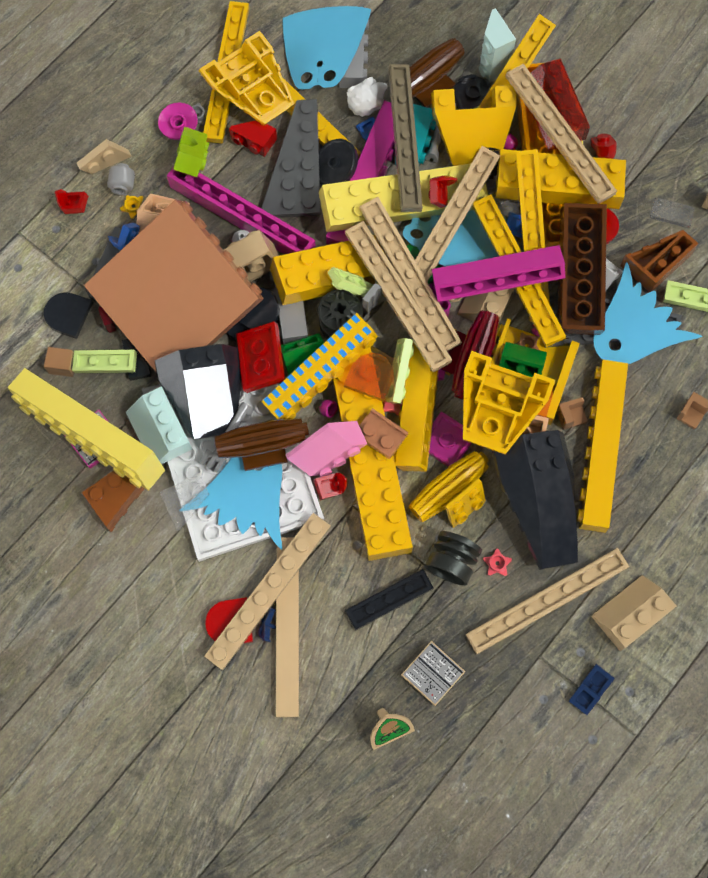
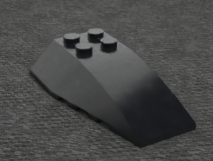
M559 430L522 434L506 454L491 450L503 494L506 493L510 500L508 504L511 511H515L520 524L518 525L521 532H525L527 536L528 547L539 570L578 563L574 472L564 433Z

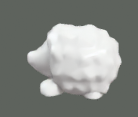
M369 77L362 83L350 87L347 90L349 109L353 111L354 115H360L361 117L369 116L374 111L381 109L384 102V93L388 88L387 84L376 82L373 77Z

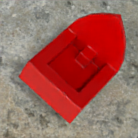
M599 134L597 137L591 138V146L596 151L598 158L614 159L617 145L610 134Z
M446 175L431 178L428 194L430 203L440 208L446 207L448 205L447 186L456 183L457 178Z
M62 189L55 191L57 205L64 214L84 213L89 197L85 191L66 192Z
M339 472L313 480L320 501L339 496L347 488V478Z

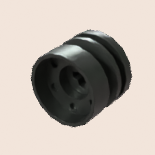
M343 289L333 290L327 293L320 301L318 307L320 330L327 339L356 313L363 319L362 303L358 296L353 295L349 291Z
M440 531L437 537L439 541H436L433 545L439 552H431L424 567L441 579L453 584L466 586L473 573V570L466 564L476 565L478 561L476 557L481 555L482 549L462 535Z

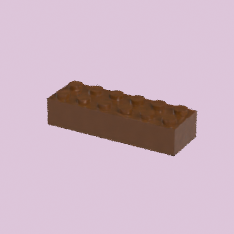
M564 203L560 209L559 246L565 262V278L559 279L558 322L565 334L601 335L605 331L607 204Z

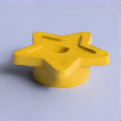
M126 195L124 205L120 207V210L128 212L130 218L134 219L137 215V210L142 205L143 196Z

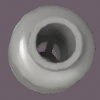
M124 163L112 166L109 169L107 186L114 194L126 195L133 190L135 172Z

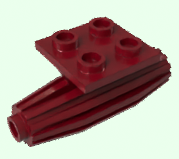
M480 310L467 335L455 330L462 343L447 351L452 358V362L442 367L441 370L454 375L451 390L455 393L454 396L456 398L464 400V370L471 351L491 357L496 343L500 319L493 312Z

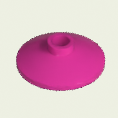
M180 102L166 106L158 118V126L162 134L174 140H180L184 126L195 130L198 124L195 110L190 105Z

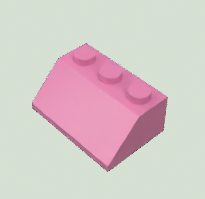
M357 421L327 423L287 453L286 457L309 476L320 475V477L330 475L333 468L345 464L347 458L361 452L360 449L367 445V442Z

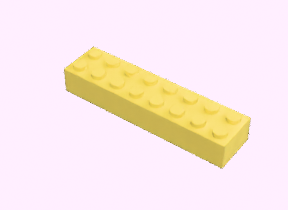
M471 164L419 171L422 212L400 211L397 174L322 185L318 193L326 232L346 230L362 221L365 222L366 226H369L359 208L376 197H379L393 222L442 215L446 207L440 208L430 203L428 195L430 179L442 175L457 178L456 183L447 186L449 203ZM486 182L475 201L488 196Z
M26 368L8 386V389L13 394L11 398L20 405L19 408L27 415L32 413L42 425L47 423L54 433L59 436L62 433L66 436L65 439L74 446L76 444L80 445L82 451L87 455L92 456L94 454L105 467L110 465L113 467V471L120 477L127 476L130 478L129 481L135 487L140 488L142 486L149 491L165 472L153 450Z

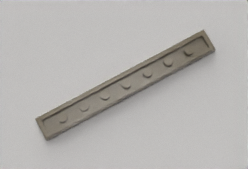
M389 64L388 72L400 211L422 212L410 67L407 64Z

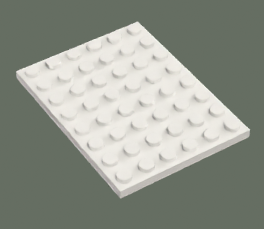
M241 382L239 406L244 402L251 406L254 411L251 416L245 415L239 427L278 420L261 402L279 386L278 383L246 393L243 391ZM170 402L192 447V450L167 461L181 507L183 508L218 476L219 473L214 471L218 464L217 462L212 469L207 467L210 458H208L204 465L200 463L206 449L214 452L216 445L214 437L193 440L175 406ZM299 443L285 448L286 454L297 447ZM224 458L227 461L223 468L227 465L231 458ZM288 459V463L282 464L279 503L280 534L302 528L313 513L324 520L310 476ZM207 506L183 511L199 562L271 538L266 528H264L262 536H260L256 530L255 522L252 523L244 534H241L236 517L224 525H218L220 509L208 515H204Z

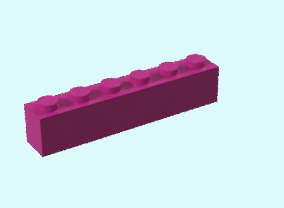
M557 245L432 269L437 301L440 302L565 278V262L560 246Z

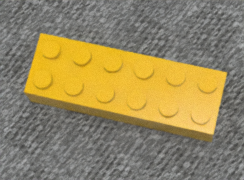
M500 150L495 198L520 200L516 159L517 150ZM538 152L541 198L543 203L598 204L562 154ZM593 157L617 190L616 195L600 204H607V208L620 209L625 195L626 160Z
M350 241L273 257L270 266L282 305L322 297L333 290H339L333 286L332 279L328 274L329 270L333 267L361 276L366 282L371 284L376 282Z

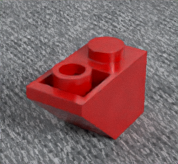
M257 120L232 125L229 128L231 139L235 144L243 145L252 153L260 154L263 157L267 155L277 140L276 128L268 124L262 125Z

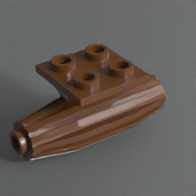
M452 38L431 49L410 66L412 98L415 97L424 107L428 108L432 105L431 93L433 90L452 89L456 83L446 74L465 54L460 41Z
M279 419L241 426L217 435L214 438L219 458L242 457L245 471L288 463L285 448L306 440L305 436L309 435L307 422L302 423V419Z

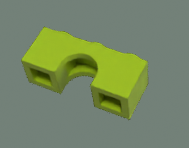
M184 126L173 170L194 177L198 176L199 170L204 171L209 142H206L207 134Z

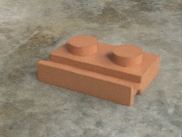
M373 408L359 425L367 445L389 460L408 436L407 431Z

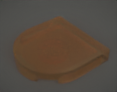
M369 353L363 355L352 364L344 387L385 402L394 377L392 365L381 354Z

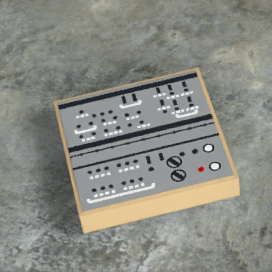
M431 641L401 676L429 702L436 706L465 671Z

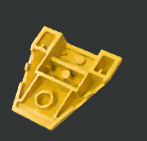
M260 31L247 38L241 48L221 61L216 62L214 59L198 70L211 88L262 125H266L294 106L286 81H283L280 73L281 68L276 63L273 55L274 50Z
M471 351L464 370L463 440L506 454L548 402L556 380L534 373L533 378L492 364L491 357Z

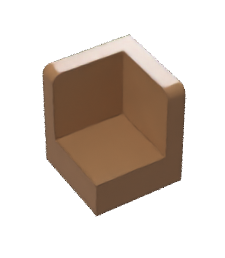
M48 347L44 368L48 374L73 377L74 372L71 369L73 351Z
M693 392L678 415L677 420L696 429L708 411V400Z
M583 397L558 405L556 412L563 430L587 423L582 407L585 402Z

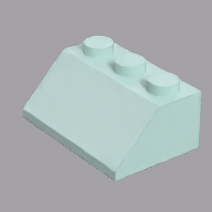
M496 8L491 12L485 31L479 66L481 76L485 77L490 83L497 79L514 53L516 38Z
M162 386L142 395L126 411L140 443L153 450L161 464L192 450Z

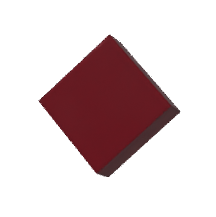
M99 307L98 310L109 333L116 331L110 316L102 307Z

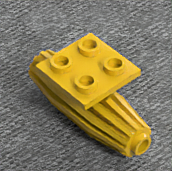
M474 451L451 464L440 473L409 504L413 515L420 522H424L446 509L450 525L453 528L458 524L464 523L468 516L474 510H479L486 501L482 481L479 479L489 467L487 465L489 460L482 452Z

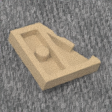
M106 139L79 160L77 165L80 170L94 174L130 158L131 154L128 149Z

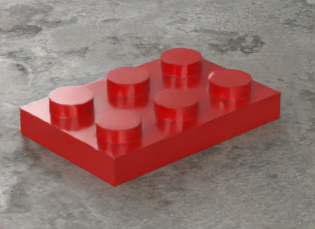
M273 321L237 334L243 391L249 393L283 382L285 374L278 324Z

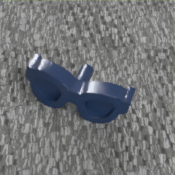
M272 608L261 619L262 625L258 630V635L262 641L268 643L271 642L269 639L270 628L276 629V625L270 623L274 612H276Z

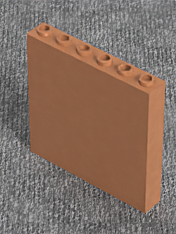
M176 199L84 285L156 373L155 360L178 350L213 345L264 299L261 296V289L255 283L251 284L246 278L248 276L246 271L240 266L237 267L233 262L234 257L227 250L224 251L219 246L221 243L214 234L208 233L205 229L207 225L204 221L192 214V207L186 201L182 202Z

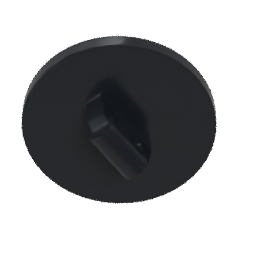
M333 139L320 149L319 172L321 185L346 182L353 177L358 165V154L352 143L345 139Z

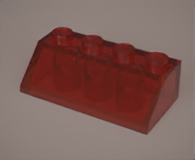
M561 58L539 65L531 72L532 76L579 140H586L590 125ZM534 117L547 150L557 149Z

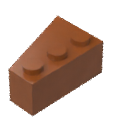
M681 230L661 239L653 245L642 247L637 252L626 254L620 266L624 269L627 262L631 276L637 282H641V285L648 292H651L693 254L699 243L684 230Z
M114 471L82 492L110 532L114 530L120 518L127 513V509L145 489L142 486L140 488L135 487L129 481L130 478L127 476L122 478Z

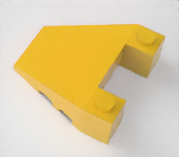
M512 85L495 86L491 90L492 108L455 110L454 89L433 90L431 93L432 115L444 141L452 166L472 164L482 146L499 150L504 149L517 106L516 91Z

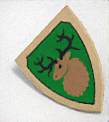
M385 708L379 709L377 714L380 720L372 730L370 736L371 746L375 750L414 732L412 722L405 716L389 714Z

